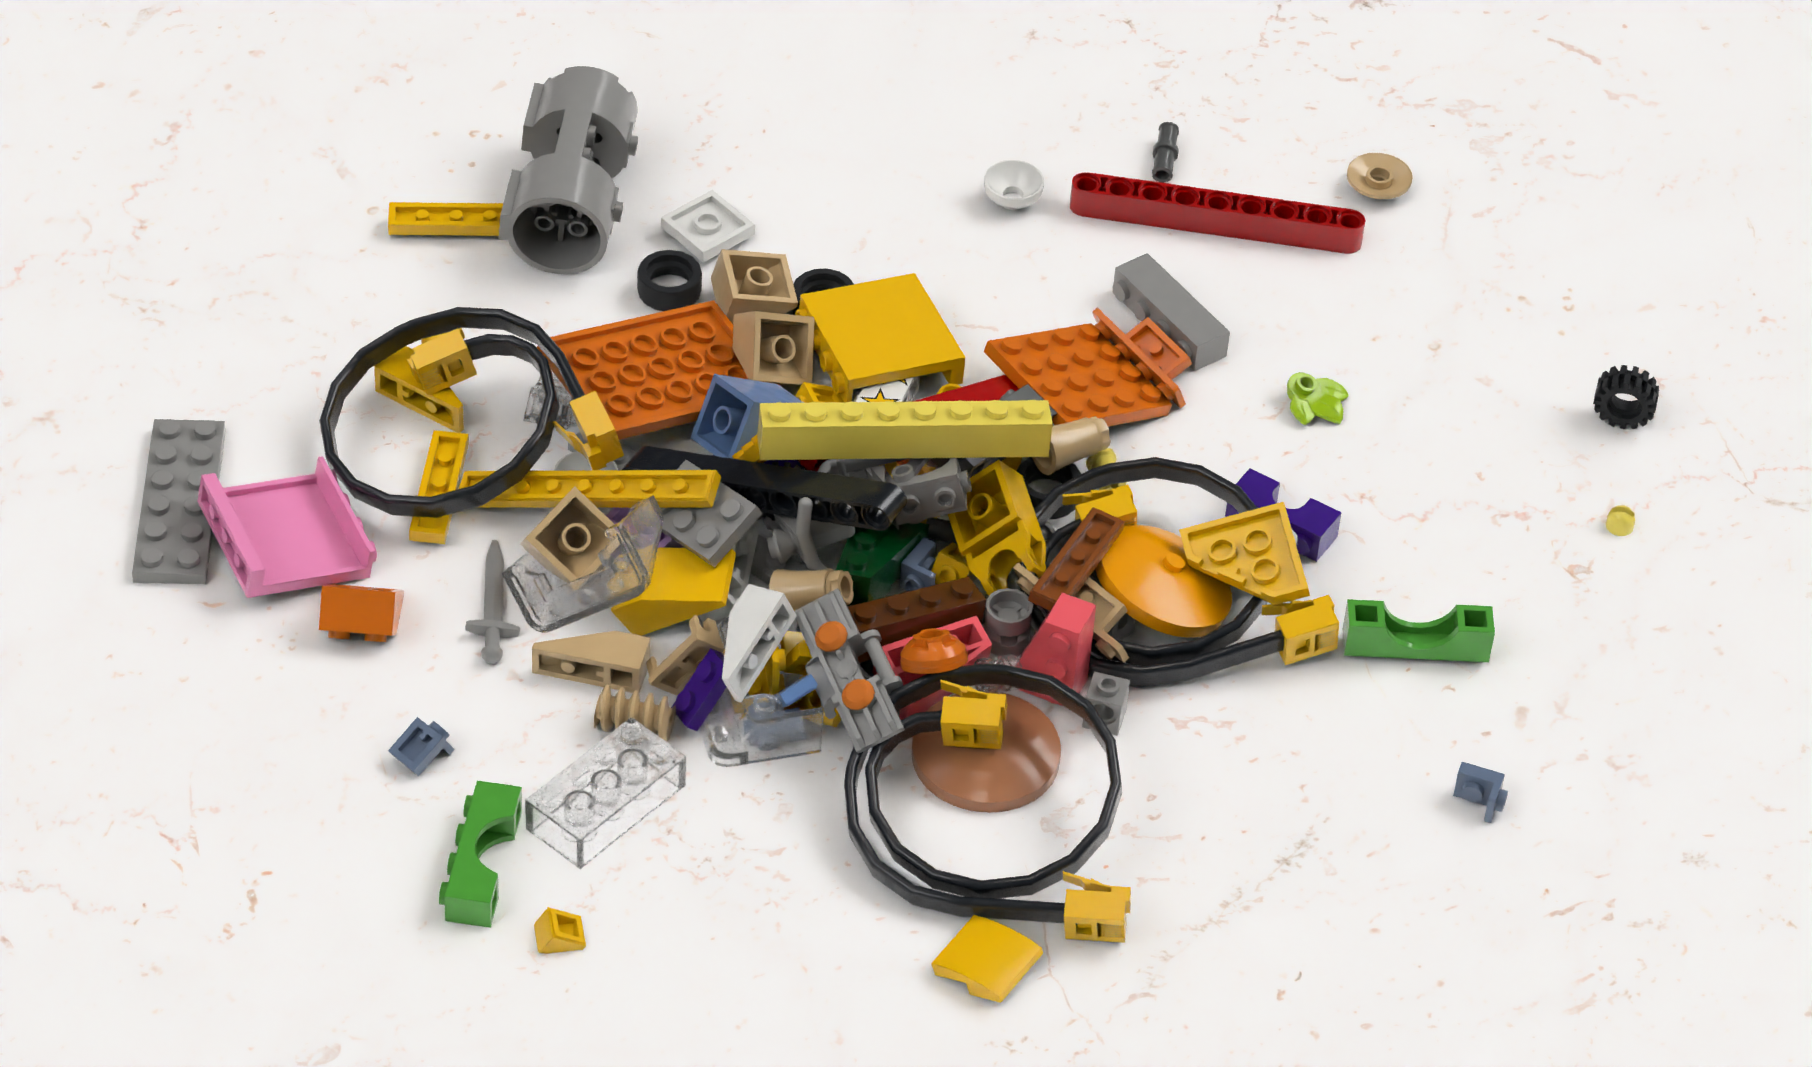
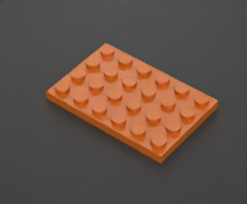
M714 300L550 337L565 354L585 395L596 391L616 430L619 440L697 421L714 374L748 379L733 351V324ZM537 346V349L548 360L551 370L571 395L559 369Z

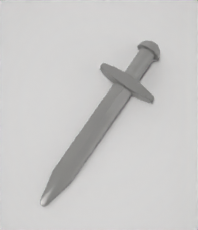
M492 540L485 562L484 619L466 621L465 625L466 631L485 636V647L481 650V656L485 662L490 664L499 662L503 656V650L500 648V638L518 637L520 634L519 626L502 621L504 560L497 540Z

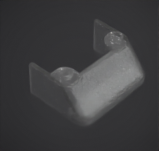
M729 615L717 625L724 647L723 655H725ZM726 687L701 725L700 730L709 759L714 764L722 767L820 753L822 751L823 709L820 707L785 713L783 704L774 695L765 693L749 695L747 693L742 702L735 701Z

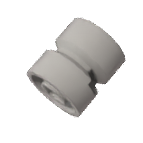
M1006 588L991 593L987 598L984 630L992 643L990 653L999 657H1015L1022 654L1029 644L1033 604L1028 601L1029 597L1025 593L1017 589Z

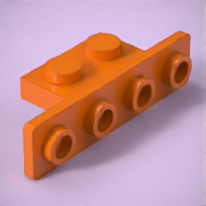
M1098 307L1093 310L1092 313L1097 323L1094 326L1101 332L1106 340L1110 339L1123 354L1124 358L1131 360L1135 364V367L1141 371L1147 381L1151 380L1157 385L1155 387L1161 391L1168 401L1172 400L1180 409L1186 405L1180 388L1172 380L1192 365L1190 357L1149 317L1124 334Z

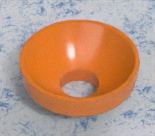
M931 628L921 630L913 635V639L905 645L900 653L901 669L914 674L947 672L965 665L968 661L966 646L955 636L951 635L947 629Z

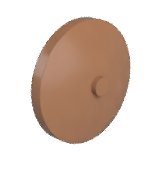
M981 690V692H985V693L1006 694V693L996 692V691H984V690ZM955 694V695H952V696H950V697H960V696L957 695V694ZM1006 694L1007 715L1006 720H1002L1003 736L1001 749L943 746L942 731L919 733L912 738L911 757L914 770L920 781L930 792L953 806L970 811L988 813L1020 808L1042 796L1050 788L1057 776L1060 765L1061 744L1053 723L1036 706L1019 697ZM943 700L934 704L926 712L942 710Z

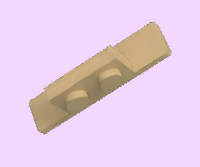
M1017 563L1013 567L1019 577L1016 583L1029 595L1039 579L1020 563ZM1089 577L1075 597L1096 605L1093 639L1097 641L1095 647L1110 660L1116 656L1125 663L1129 656L1123 646L1111 637L1108 632L1128 610L1123 603Z

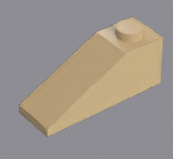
M609 631L535 642L532 646V673L600 687L610 684L611 689L619 690L620 687H625V692L633 693L634 690H639L640 693L648 671L646 662L650 659L651 638L637 634Z

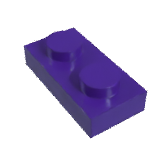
M710 648L704 659L698 664L696 671L684 689L678 694L676 701L671 707L676 706L677 717L687 728L694 731L699 730L727 688L722 680L724 655Z

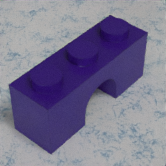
M1249 468L1236 483L1257 508L1277 503L1280 482ZM1310 498L1304 506L1296 509L1286 508L1291 528L1297 535L1296 546L1298 553L1317 562L1338 537L1342 512ZM1227 503L1225 517L1239 514L1233 505Z

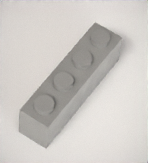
M1148 253L1115 267L1112 292L1115 297L1122 301L1135 314L1138 320L1143 321L1149 317L1190 357L1192 365L1189 367L1193 371L1227 356L1230 331Z

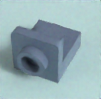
M924 537L903 560L900 574L901 589L911 591L935 585L936 575L931 571L936 560L935 542Z
M417 717L391 746L388 752L419 777L442 749L449 755L455 749L446 741L450 734L435 721L427 725Z
M1462 761L1458 770L1453 796L1469 802L1486 805L1484 821L1491 823L1495 811L1503 812L1508 791L1502 789L1505 774Z

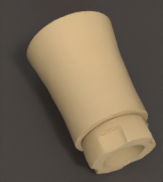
M1096 416L1053 425L1049 457H1032V459L1043 474L1051 475L1069 464L1096 455L1099 451L1107 449L1111 442L1109 428L1103 418L1099 419Z
M776 569L772 573L769 582V589L784 593L794 611L837 588L840 590L846 605L852 602L854 596L851 575L848 571L843 570L794 571Z

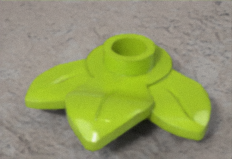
M1304 372L1293 374L1287 382V394L1291 400L1290 410L1300 423L1307 425L1313 420L1314 416H1318L1327 421L1341 424L1343 420L1341 401L1346 400L1349 396L1341 384L1329 378L1315 379L1312 375Z

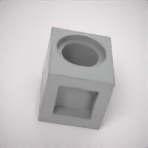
M1094 672L1085 698L1092 702L1111 734L1118 736L1127 710L1130 680ZM1083 719L1082 727L1090 729Z

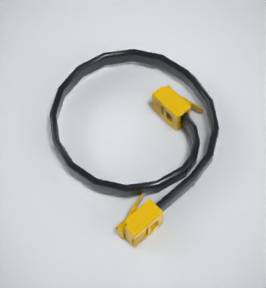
M455 307L414 318L394 327L359 349L330 385L319 420L325 457L330 469L335 471L337 478L355 499L396 516L438 518L483 506L522 481L549 447L554 426L556 431L576 451L584 455L592 470H600L607 467V463L624 456L616 430L596 391L585 395L565 354L540 325L503 309ZM462 328L505 330L514 335L486 334L463 340L465 335ZM443 334L413 347L414 354L410 355L411 358L407 359L417 384H422L427 396L477 375L473 360L488 356H515L531 363L541 376L545 398L535 432L511 462L473 486L432 497L388 494L356 479L339 459L335 429L345 398L370 368L407 345L424 338ZM532 343L537 344L559 369L574 399L569 403L578 429L586 442L585 444L581 442L574 432L566 431L556 422L559 403L552 371L548 360Z

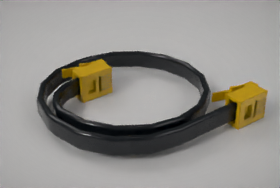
M1151 457L1109 463L1092 468L1053 488L1036 506L1034 511L1039 526L1042 528L1059 507L1079 504L1075 506V521L1055 530L1045 542V564L1047 569L1092 507L1125 521L1124 526L1137 525V509L1133 503V493L1129 485L1109 490H1095L1104 486L1156 478L1198 486L1233 505L1238 513L1254 510L1257 507L1240 486L1202 465ZM1014 571V573H1015V578H1016V582H1017V581L1019 580V577L1017 576L1016 572ZM1017 584L1018 590L1025 593L1029 597V595L1025 591H1023ZM1329 595L1313 600H1293L1290 603L1267 605V601L1253 596L1233 621L1194 641L1146 646L1116 640L1123 646L1129 656L1125 663L1116 656L1111 660L1104 656L1095 647L1097 641L1092 638L1091 652L1103 659L1096 658L1093 655L1090 656L1088 676L1093 677L1094 672L1128 679L1131 686L1146 687L1188 681L1279 652L1285 665L1292 664L1338 648L1339 621L1334 613L1335 605ZM1032 603L1031 626L1036 632L1046 617L1038 606ZM1043 608L1047 614L1050 612L1049 610ZM1260 614L1262 616L1280 615L1275 617L1274 632L1230 645L1243 636Z
M1003 664L968 665L947 672L926 674L893 690L889 696L897 713L902 708L941 689L957 694L960 697L944 696L942 710L915 713L901 720L905 730L873 746L865 766L871 824L893 860L933 889L913 884L882 862L860 828L857 786L868 750L858 754L853 746L844 779L848 831L851 841L872 876L912 905L960 917L977 915L990 919L1064 923L1065 939L1125 943L1126 913H1130L1131 887L1105 885L1092 878L1090 880L1074 875L1108 838L1122 796L1116 740L1092 702L1051 675ZM982 684L1006 685L1049 695L1085 720L1106 753L1110 786L1098 823L1069 855L1029 875L978 880L937 870L899 842L880 810L877 778L884 759L899 743L919 733L942 731L943 746L1001 749L1003 736L1002 720H1006L1007 715L1006 694L985 693L977 691L970 686ZM1061 880L1084 889H1066L1065 903L1002 899L1033 895Z

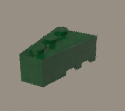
M905 523L899 525V530L891 524L884 531L855 527V534L847 539L835 571H848L853 581L854 596L852 602L847 606L886 596L890 592L891 585L897 579H900L901 563L924 537H928L929 524Z

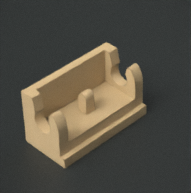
M694 615L689 620L692 634L664 659L659 666H657L654 656L646 662L650 676L648 679L649 684L677 696L684 689L696 671L698 664L704 659L710 648L721 653L724 651L716 622L707 618L703 622L702 628L698 616Z

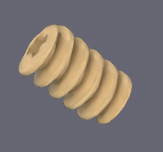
M605 684L596 704L594 728L601 722L602 730L609 732L615 725L616 732L620 735H624L628 728H630V734L635 738H638L644 730L646 740L653 741L658 734L660 742L667 744L674 726L676 706L673 708L669 707L668 696H663L659 705H656L653 693H649L645 701L641 702L639 690H634L630 699H626L625 687H620L616 695L612 696L610 684Z

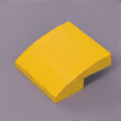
M973 915L934 959L931 965L936 976L966 983L970 995L1001 1003L1042 956L1043 950L1042 947L1021 933L993 920Z

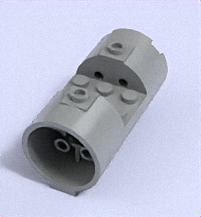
M574 66L565 68L564 73L554 78L549 77L544 84L534 82L523 125L521 146L522 151L531 152L534 160L529 162L522 171L512 169L501 211L498 239L507 240L518 257L534 268L545 272L575 274L595 266L606 252L614 221H621L623 202L617 201L619 188L615 186L612 178L618 175L623 168L627 167L629 155H636L638 136H634L633 131L638 106L633 92H628L618 82L619 77L606 70L590 66Z

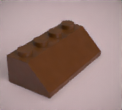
M969 577L847 607L860 634L872 629L878 630L882 638L880 644L884 646L912 637L921 630L939 628L973 616H977L982 624L986 598ZM865 652L858 657L860 663L870 661L871 658L868 652Z

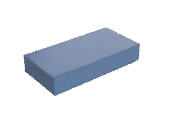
M809 674L776 693L771 699L777 705V708L781 709L793 704L816 689L818 684L812 674Z

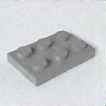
M685 460L677 470L701 469ZM721 482L719 483L712 508H642L638 512L646 522L714 568L762 515V512L755 504Z

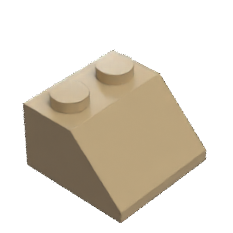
M721 249L711 275V282L716 303L732 324L734 314L752 311L785 314L797 307L798 300L786 254Z
M760 311L734 314L733 351L749 380L800 386L803 382L812 383L814 317Z
M574 486L520 545L545 569L574 588L579 589L628 536Z

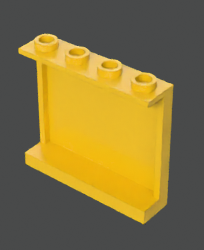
M915 273L800 294V305L795 315L814 317L813 351H816L819 357L822 371L829 374L834 392L840 394L844 402L852 401L853 389L937 372H942L948 384H963L965 355Z

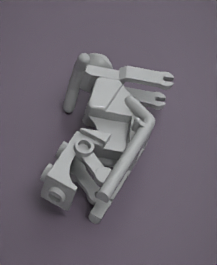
M910 458L828 459L821 464L817 471L889 482L900 487L907 497V504L892 523L898 530L901 524H917L928 518L967 510V492H972L968 471H961L957 458H950L942 467L921 475L917 474L926 462L932 458H911L907 464L899 465L892 470L893 478L886 471L883 464ZM803 497L799 500L797 518L773 514L776 519L775 521H772L768 516L764 520L766 528L773 533L772 537L767 538L772 559L778 558L780 564H783L796 552L806 563L809 570L828 569L820 561L816 549L852 537L855 534V527L811 520L813 504L812 500L808 497Z

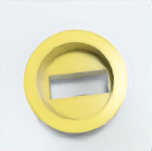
M1625 505L1613 507L1607 515V530L1617 536H1627L1633 532L1635 525L1634 512Z

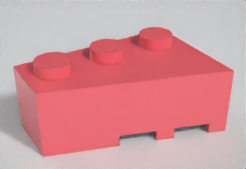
M1061 593L1014 667L1051 675L1080 694L1088 680L1096 605ZM1012 687L1014 689L1045 699L1051 703L1063 706L1049 695Z
M977 616L936 628L949 630L951 635L955 636L966 646L968 661L963 666L988 663L992 643ZM913 636L882 646L895 676L901 678L903 685L926 675L909 673L901 669L900 653L905 645L913 639ZM873 665L872 673L873 675H876L878 673L875 669V666ZM942 689L902 708L899 711V718L903 720L915 713L926 712L934 704L943 700L944 696H950L952 693Z

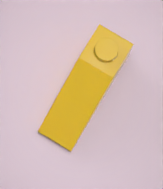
M405 346L374 366L376 392L457 433H461L464 430L463 404L450 387L427 396L422 384H417L407 359L411 358L410 355L414 354L413 349Z

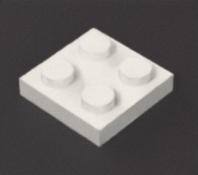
M713 189L661 217V228L703 263L720 254L721 249L728 250L755 235V224Z

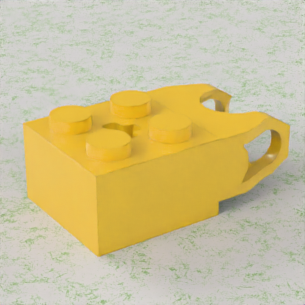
M997 460L970 478L972 492H967V510L948 514L959 551L965 556L969 570L980 580L988 596L997 590L1008 588V575L1017 563L1023 562L1027 570L1034 572L1038 578L1046 571V543L1023 476L1002 461Z

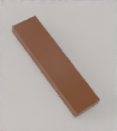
M1092 507L1031 589L1028 601L1050 611L1061 593L1075 597L1123 531L1125 521Z

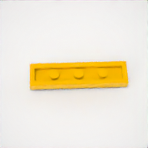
M389 202L388 235L499 236L503 203Z
M433 430L418 496L432 497L458 490L469 445V434ZM452 514L438 518L412 516L409 541L445 544Z

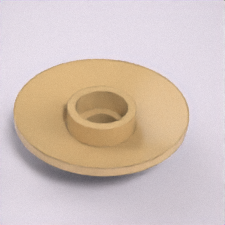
M1385 153L1360 155L1353 159L1347 168L1349 184L1357 192L1370 198H1396L1406 193L1412 184L1413 176L1409 166L1401 159Z

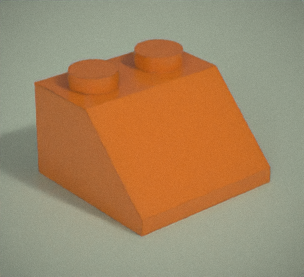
M339 584L324 585L321 591L319 630L328 631V638L350 639V633L365 634V641L387 642V636L397 635L404 590Z

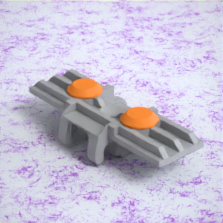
M838 588L795 610L794 612L797 615L795 618L812 656L811 660L805 665L807 675L812 674L818 684L815 690L820 698L826 717L829 719L836 716L834 709H837L858 754L904 731L905 728L889 696L893 690L903 686V682L899 676H895L880 644L882 638L879 631L872 629L860 634ZM865 652H868L878 673L865 680L859 668L860 662L858 660V657Z

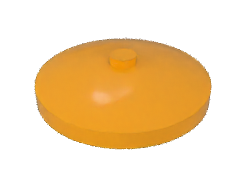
M1146 525L1124 526L1119 537L1095 568L1102 587L1125 605L1128 610L1126 613L1147 627L1168 635L1186 638L1202 637L1218 629L1231 610L1232 592L1230 585L1188 566L1181 537L1167 530Z

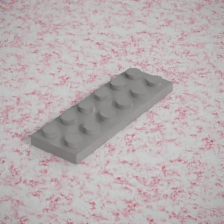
M154 419L132 569L133 583L206 584L213 531L197 500L201 475L215 473L218 480L220 479L226 432L225 421Z

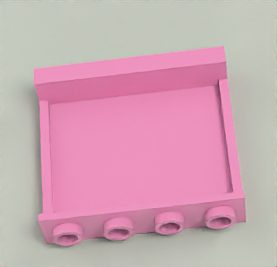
M323 456L317 459L315 474L223 488L215 473L201 475L197 502L247 598L370 578L372 564L377 558L375 544L373 541L368 540L360 517L355 516L348 495L342 492L338 485L335 471L330 470Z

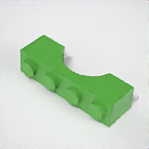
M1347 599L1342 628L1344 656L1489 662L1495 635L1493 607L1456 604L1445 616L1433 621L1420 623L1409 622L1395 617L1389 612L1384 601Z
M477 780L473 795L466 796L463 816L466 817L465 824L459 823L456 831L455 845L458 846L457 853L451 852L448 859L447 875H450L448 882H442L439 892V905H445V921L491 928L499 899L498 873L487 868L479 858L490 847L502 842L515 840L522 814V787Z

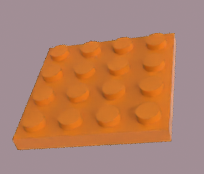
M1092 323L989 340L983 351L1019 389L1028 384L1043 400H1048L1049 406L1057 412L1052 419L1054 425L1096 416L1099 419L1103 418L1109 427L1167 416L1172 407V403L1165 398L1161 391L1149 380L1147 381L1141 371L1129 360H1126L1120 350L1109 340H1106Z

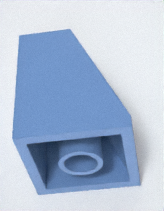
M714 374L690 438L715 456L732 458V455L741 450L742 446L750 442L751 438L757 435L760 403L804 402L778 384Z

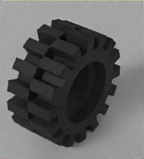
M1621 365L1620 371H1618L1616 366L1611 367L1609 372L1605 370L1601 378L1599 377L1593 401L1595 412H1600L1599 418L1602 421L1609 418L1608 425L1613 427L1616 422L1620 423L1621 429H1626V424H1630L1631 429H1637L1638 422L1643 427L1647 424L1648 420L1651 421L1657 407L1659 386H1656L1657 381L1654 377L1649 379V372L1644 370L1640 374L1638 373L1639 367L1633 366L1631 371L1627 369V365ZM1616 394H1629L1638 400H1623L1618 398Z

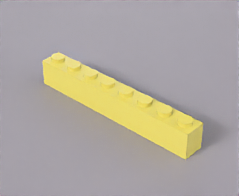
M1048 400L760 403L757 438L760 460L1049 457L1053 422Z

